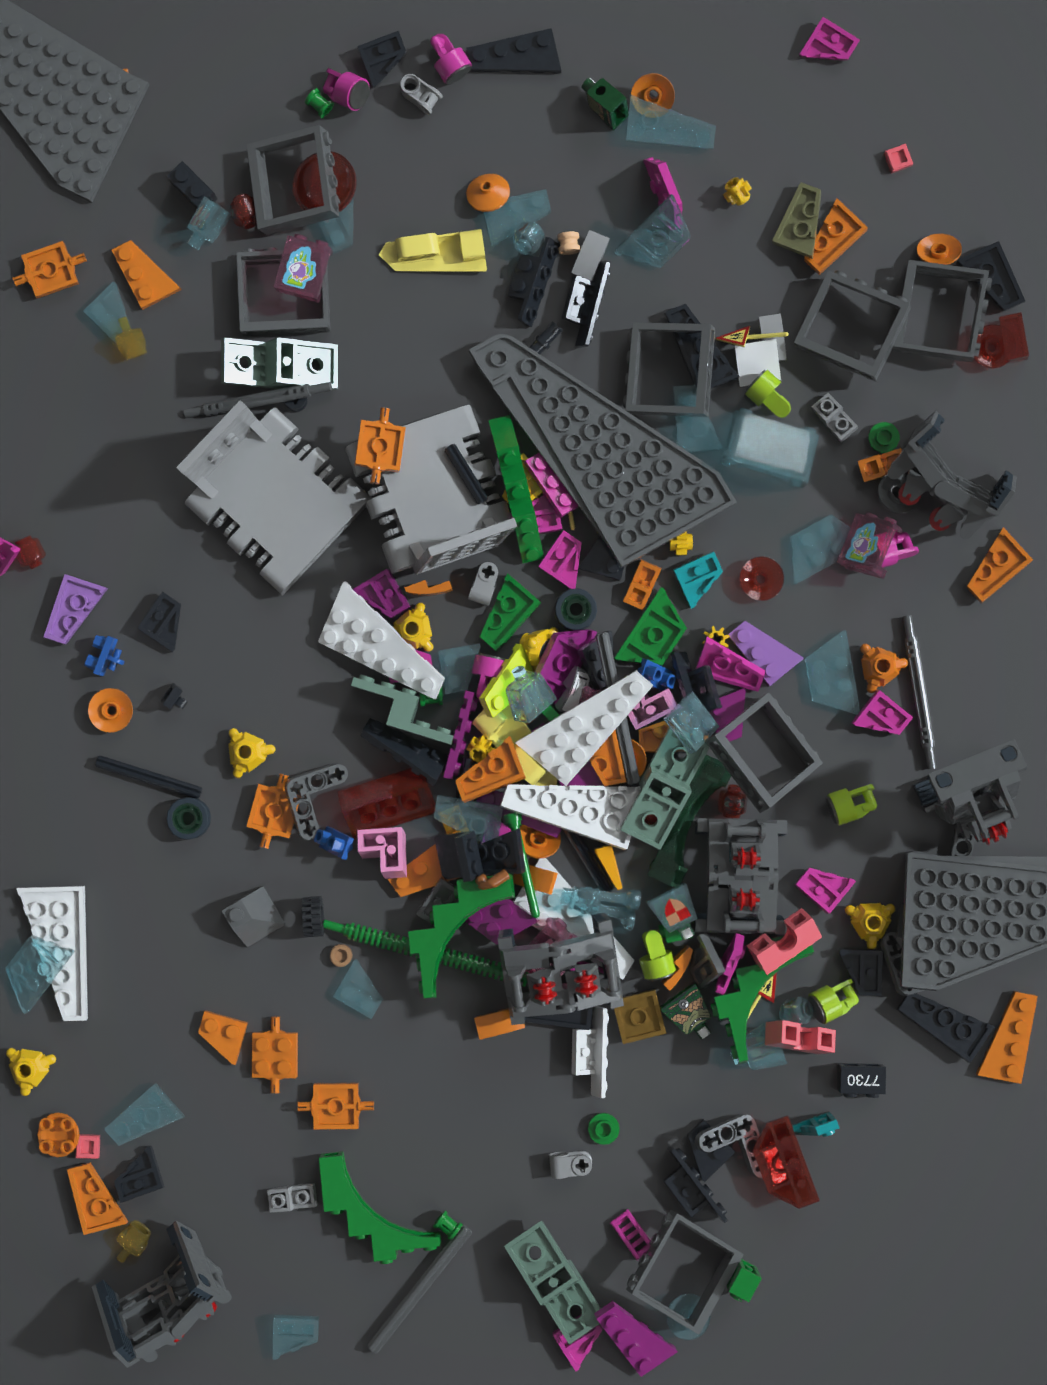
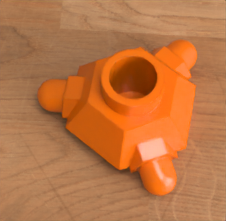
M862 644L860 647L861 652L864 654L861 662L864 680H867V691L869 693L876 692L880 686L884 687L899 675L901 668H905L908 665V661L905 658L899 659L895 653L880 647L871 648L868 644Z

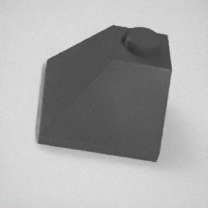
M264 886L222 910L233 931L247 947L286 925Z

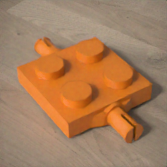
M63 241L21 255L25 265V274L13 277L14 284L18 286L29 282L37 299L78 285L75 265L87 262L86 256L82 253L71 257Z
M380 408V418L377 421H360L354 465L367 467L372 470L370 481L372 484H380V476L383 471L397 473L400 471L406 427L396 426L388 422L390 411L388 408L386 410L385 408Z
M279 774L277 786L270 787L258 784L246 827L263 833L260 847L269 849L272 836L291 837L294 819L284 787L288 780V775ZM296 794L297 798H293V801L298 798H302V796ZM300 803L296 807V812H298Z
M272 1016L271 1030L252 1033V1078L271 1080L270 1093L277 1094L280 1093L279 1080L298 1077V1032L280 1030V1016Z
M314 1083L311 1102H298V1111H311L314 1130L358 1129L361 1110L374 1111V1101H361L359 1097V1083Z

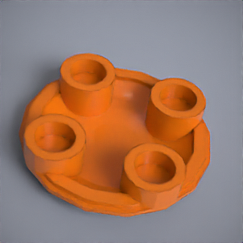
M60 1112L50 1114L41 1119L37 1133L39 1149L42 1153L57 1158L67 1156L73 1152L78 1145L80 1136L79 1128L74 1119Z

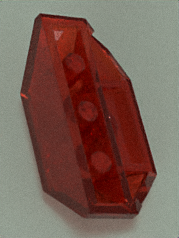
M788 1115L766 1123L752 1151L768 1193L798 1209L819 1202L818 1194Z

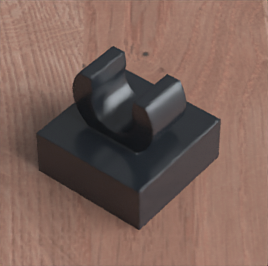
M172 683L161 699L162 704L169 709L174 704L183 709L188 701L180 696L183 690L175 683Z

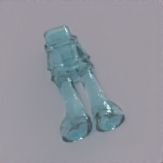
M573 886V889L563 887L560 904L568 906L569 909H575L582 914L594 915L605 913L608 917L620 920L623 929L632 931L635 923L634 910L637 911L639 908L641 892L639 890H630L626 893L602 891L599 888L592 889V887L577 888ZM600 901L617 903L626 907L602 905Z

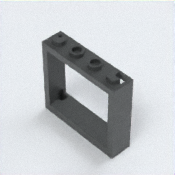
M320 125L247 144L258 230L266 235L340 217L338 209L340 200L336 194L338 182L333 172L335 160L330 150L332 140L329 138L328 131ZM315 140L324 206L273 218L264 153Z
M314 245L309 246L311 249L310 261L320 260L322 318L249 322L247 264L288 262L290 254L299 249V247L290 246L286 250H277V248L269 247L265 248L264 251L248 249L236 252L240 332L243 336L331 332L328 263L325 248L315 247Z
M909 260L902 297L908 300L907 303H911L916 273L980 282L968 352L903 343L908 316L895 341L893 351L973 363L974 356H979L981 343H977V337L983 334L984 321H980L981 314L986 313L988 300H985L984 297L985 292H990L992 278H988L989 270Z
M828 270L798 332L794 345L797 349L876 382L911 310L910 303H907L908 300L902 296L896 295V297L888 295V292L880 287H875V289L868 287L867 283L857 278L855 281L851 280L841 271L835 270V272ZM832 282L899 309L873 366L806 338Z
M633 322L632 329L629 330L628 335L631 349L627 352L629 373L625 375V385L628 387L627 395H624L623 406L626 408V411L630 414L708 417L715 328L711 324ZM642 331L701 333L696 407L636 405Z
M770 693L759 698L705 741L759 813L772 807L823 764L817 752L810 747L804 735L797 730L791 718L784 713L778 701ZM759 708H762L806 766L805 769L772 796H770L725 737Z
M670 1210L663 1217L659 1232L652 1236L650 1240L651 1246L647 1253H644L639 1259L637 1271L629 1277L626 1290L699 1335L744 1254L678 1213ZM677 1222L726 1251L689 1320L639 1290Z

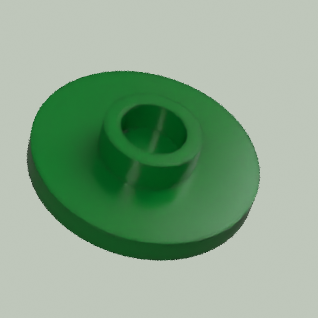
M880 422L871 428L868 440L870 446L875 451L887 453L897 447L900 435L898 429L893 424Z
M599 1113L589 1122V1135L598 1144H610L619 1135V1123L609 1113Z

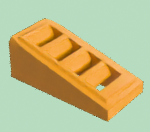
M606 845L595 848V853L617 890L622 889L612 846Z

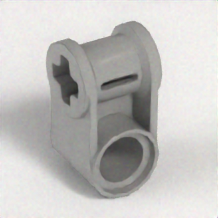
M407 74L401 80L402 96L416 105L422 112L430 115L432 113L431 109L438 100L442 99L443 95L416 75ZM412 83L416 86V89L408 91L405 89V86Z
M485 562L479 567L468 600L489 606L498 576V569L495 564ZM491 566L495 574L485 578V573L482 570Z
M586 1151L554 1152L549 1154L551 1178L553 1179L585 1176L592 1169V1157ZM580 1159H584L585 1167H581Z

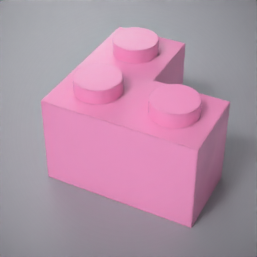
M668 688L650 698L646 693L628 716L635 730L675 711L679 707Z
M402 827L358 830V853L362 859L380 858L381 873L385 879L407 877L406 834Z

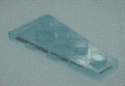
M630 95L626 141L714 149L715 125Z

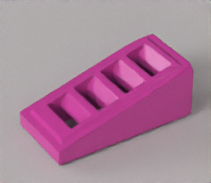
M627 1209L610 1223L634 1258L639 1260L650 1248V1238ZM629 1218L631 1222L620 1229L618 1225ZM635 1226L636 1230L625 1236L624 1232ZM637 1234L642 1236L632 1244L629 1241ZM645 1241L647 1243L639 1251H636L635 1248Z

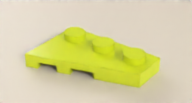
M515 644L510 658L504 660L501 665L503 668L497 677L492 678L479 697L487 717H495L514 701L510 690L522 679L526 678L529 688L538 682L522 644ZM518 666L521 674L514 678L512 670Z

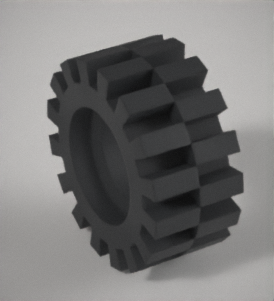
M322 896L303 897L302 924L305 937L324 936Z

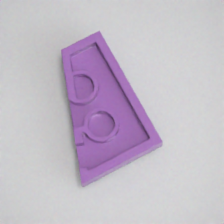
M64 574L44 637L67 644L108 588Z
M746 621L728 634L730 635L729 638L748 661L765 670L763 680L768 686H771L804 659Z

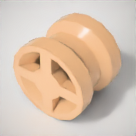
M570 231L557 235V240L560 242L559 254L570 255L580 252V246L577 241L579 239L578 232Z

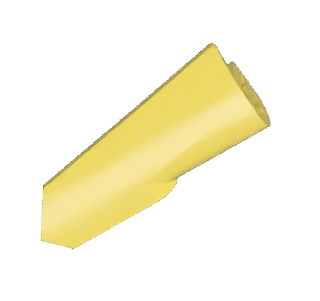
M481 229L442 235L428 233L395 239L394 242H386L379 253V256L394 271H487Z
M509 704L493 718L487 717L483 709L472 724L487 739L492 740V744L496 748L504 743V740L509 736L512 738L526 776L525 780L529 784L536 786L557 785V778L515 743L532 732L513 707Z

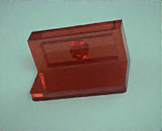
M1022 313L1000 316L999 324L1006 362L1022 358L1023 361L1028 360L1029 352Z

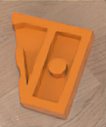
M205 1010L198 1033L231 1064L236 1065L248 1022Z

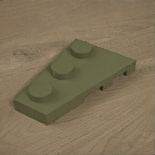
M800 182L772 240L774 245L813 259L821 189Z

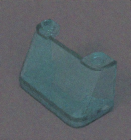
M744 408L735 411L719 464L729 467L730 464L736 465L738 463V468L752 469L782 478L786 482L792 479L793 486L804 488L810 478L819 440L816 430L809 427L800 429L752 415L753 412Z

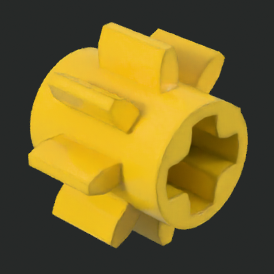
M735 177L726 183L725 190L727 192L723 196L732 205H742L749 200L750 193L748 191L752 187L747 180L744 181L743 178Z
M687 532L670 541V551H676V555H687V550H693V535L687 534Z
M712 626V633H703L709 638H713V634H716V637H721V641L718 643L726 648L728 647V644L724 642L730 635L724 636L722 633L724 631L723 627L716 631L715 627Z
M484 735L478 739L474 736L466 750L470 751L469 758H472L477 763L481 762L488 756L489 752L495 749L492 748L493 741L487 739Z

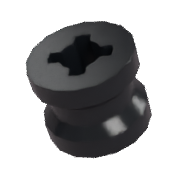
M306 397L285 401V404L290 410L300 412L306 408L308 399Z

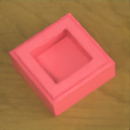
M906 144L884 152L891 174L913 165Z
M80 1134L79 1142L76 1146V1158L98 1159L100 1157V1135Z

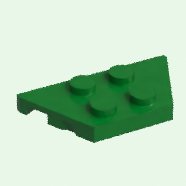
M661 587L614 659L641 663L642 658L661 666L664 664L687 629L664 588Z

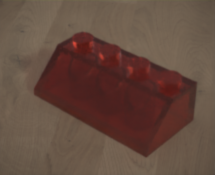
M412 768L338 791L341 810L353 838H358V830L390 828L437 813L438 810L430 784L427 783L428 778L422 774L417 776L411 771Z

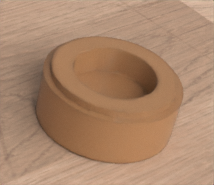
M345 944L336 945L330 952V960L335 966L344 967L352 960V950Z

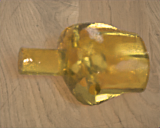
M127 317L118 319L123 332L116 335L115 340L125 360L147 354L146 341L141 328L131 329Z
M134 1220L118 1235L116 1240L123 1247L117 1256L118 1261L125 1262L130 1253L139 1257L146 1249L151 1231L144 1224Z

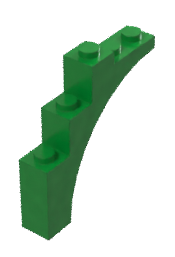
M508 415L488 420L512 518H515L517 524L515 532L522 562L527 563L544 559L536 515L511 417Z
M509 874L510 879L498 887L487 890L479 889L475 879L469 882H463V879L457 880V886H454L455 899H459V903L432 906L433 911H430L431 925L434 924L435 928L408 931L409 937L405 939L406 948L410 950V954H419L420 958L416 960L417 970L421 972L422 981H419L420 994H423L424 998H436V979L439 963L446 945L455 931L469 917L482 908L498 901L515 898L513 875Z
M779 936V937L770 938V939H771L772 941H779V940H781L784 936ZM813 945L807 947L768 975L758 965L735 969V976H732L734 989H738L739 992L714 997V1003L711 1004L713 1017L718 1016L719 1022L728 1020V1023L725 1024L727 1037H732L734 1045L730 1046L733 1060L737 1059L738 1064L748 1061L746 1026L751 1006L757 994L766 982L780 969L796 960L813 955Z
M343 1151L321 1153L319 1163L324 1212L330 1211V1214H341L343 1210H346L349 1237L355 1236V1239L368 1238V1235L372 1236L374 1262L379 1261L380 1264L392 1263L393 1260L397 1259V1250H401L402 1253L413 1252L416 1248L431 1251L437 1249L436 1246H440V1232H422L407 1229L388 1221L376 1213L362 1199L353 1185L346 1167Z

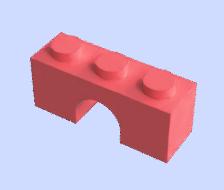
M799 909L783 920L787 931L781 940L772 941L764 933L747 945L756 964L766 975L822 938L813 918L804 909Z
M785 1020L766 1022L765 1045L817 1055L835 1053L836 1030L821 1027H800V1023Z

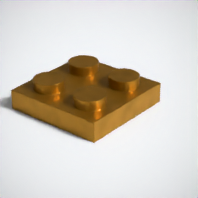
M655 989L623 997L624 1006L614 1008L623 1044L666 1034Z

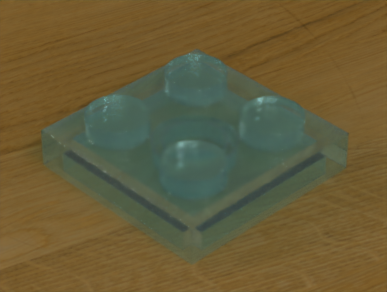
M694 692L687 694L664 718V721L690 754L696 752L720 727Z

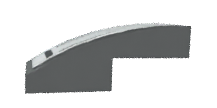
M574 666L563 682L567 689L555 705L559 711L565 713L584 701L591 682L585 669Z

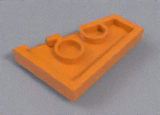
M129 240L112 249L142 310L182 290L133 241Z

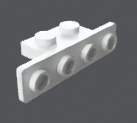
M594 1006L592 1009V1028L590 1030H572V1074H591V1095L605 1098L607 1090L606 1069L608 1061L606 1058V1047L608 1045L607 1024L609 1016L607 1008Z

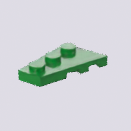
M508 573L502 589L498 593L493 610L490 612L480 635V638L496 652L503 647L541 604L535 596Z

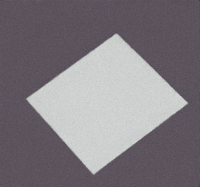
M776 339L747 343L745 347L735 345L740 387L750 385L764 369H768L775 377L781 380Z

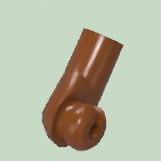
M503 869L487 879L485 874H482L475 879V882L479 885V889L487 890L498 887L510 879V876Z

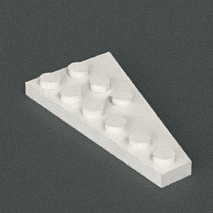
M346 581L343 582L318 642L428 697L436 699L445 678L427 660H424L415 651V648L408 644L377 611H374L365 602L366 600L358 595Z
M634 671L544 726L517 740L515 743L567 786L652 688L653 684L639 672Z
M507 785L500 807L619 849L627 850L631 835L621 831L620 827L641 788L640 786Z
M547 858L539 859L535 867L558 873L552 895L534 890L540 915L538 917L539 922L532 926L557 941L563 936L571 939L593 934L594 929L591 915H594L592 910ZM522 887L515 902L530 912L525 887ZM614 937L619 975L621 979H624L634 959ZM596 958L589 959L594 963H598L599 966L603 967L602 962L597 960Z
M85 886L16 888L23 902L25 914L28 916L42 962L45 964L49 982L51 981L63 1021L87 1020Z

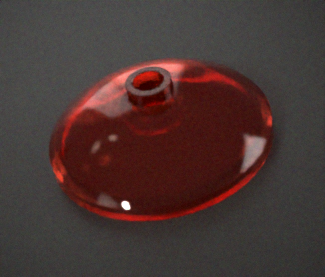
M331 151L335 160L333 172L338 182L336 194L340 200L338 209L341 212L348 206L355 194L357 178L351 163L341 154ZM317 153L310 155L299 165L293 178V194L298 205L304 211L324 206Z

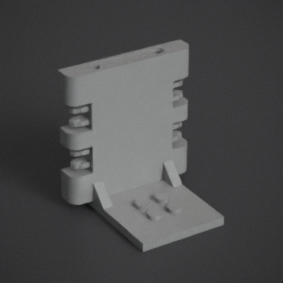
M240 400L176 468L198 486L187 498L185 505L208 526L224 510L213 525L216 528L223 525L230 516L234 521L225 529L224 535L229 537L239 526L240 528L230 537L227 544L241 556L254 543L246 553L248 558L254 556L263 547L266 552L257 560L256 565L258 567H261L273 556L261 570L260 575L281 595H284L367 507L366 502L372 499V497L351 477L334 492L333 490L342 482L344 477L341 474L336 476L328 486L323 482L333 472L334 467L329 465L322 471L331 459L319 447H316L309 453L312 447L308 444L295 456L291 451L300 443L301 437L296 435L286 446L285 444L299 429L276 407L259 421Z
M465 405L402 426L406 427L400 471L399 473L391 471L381 472L380 481L382 486L370 489L368 494L369 496L378 495L383 492L385 494L366 502L371 520L393 513L379 520L380 525L396 521L397 528L389 529L383 533L385 538L398 534L401 535L382 544L391 573L394 574L413 567L415 575L498 547L517 527L507 501L487 506L488 503L500 499L499 494L494 493L488 496L487 501L478 505L445 453L446 447L456 444L479 483L496 476L491 459L472 464V462L485 457L483 452H478L471 456L467 453V449L475 448L480 444L479 440L463 442L481 434L471 406ZM357 442L348 445L345 450L355 477L371 473L372 470L367 467L354 465ZM371 475L363 478L364 483H370ZM489 481L480 485L483 490H488L495 486V482Z

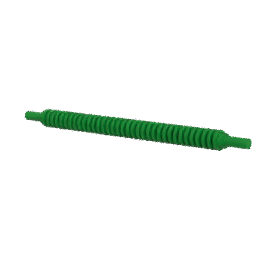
M324 920V929L343 933V936L348 937V940H351L352 936H354L353 941L355 942L357 938H359V943H362L363 939H365L364 944L366 945L371 941L370 946H373L374 942H376L377 948L382 944L381 949H385L387 945L388 951L393 947L392 952H396L397 948L400 954L402 950H405L404 955H407L408 951L410 952L406 948L405 936H402V940H399L400 935L397 934L395 939V934L391 933V936L388 937L389 932L386 931L385 935H383V930H380L379 934H377L378 929L376 928L371 932L372 927H369L368 931H366L367 926L363 925L362 929H360L361 924H357L355 928V923L353 922L352 924L347 923L344 925ZM450 948L447 949V952L443 953L439 963L441 965L443 960V965L446 966L447 962H450L449 967L451 968L454 963L455 969H458V965H461L460 970L462 971L465 966L467 967L466 972H469V969L472 968L471 973L473 974L476 969L478 970L477 975H480L481 971H483V976L485 977L489 973L488 978H491L492 974H494V979L496 980L500 976L499 981H503L504 978L501 962H498V965L495 966L496 961L494 960L492 964H489L490 959H487L486 963H484L483 957H481V961H478L479 956H476L475 960H473L472 954L467 958L468 953H464V957H462L461 951H459L458 955H455L456 950H453L451 954ZM526 969V972L520 979V982H523L522 987H525L526 983H528L526 975L529 974L530 970Z

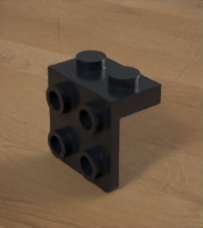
M475 831L442 834L435 837L443 878L463 877V882H469L484 874Z

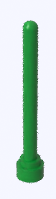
M514 812L503 815L505 824H508V828L511 827V831L520 828L521 814ZM522 839L526 872L522 873V879L531 916L538 918L540 912Z

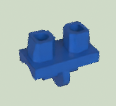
M96 635L92 646L101 649V654L99 658L88 655L84 665L94 670V674L101 676L105 675L107 667L114 671L117 663L124 665L125 661L119 659L122 650L115 649L118 639L111 636Z
M642 658V667H639L637 672L652 683L653 688L664 691L666 688L672 689L674 687L677 676L673 675L671 670Z
M326 826L325 831L318 829L314 842L320 844V848L341 859L347 860L348 853L353 849L354 838L332 827Z

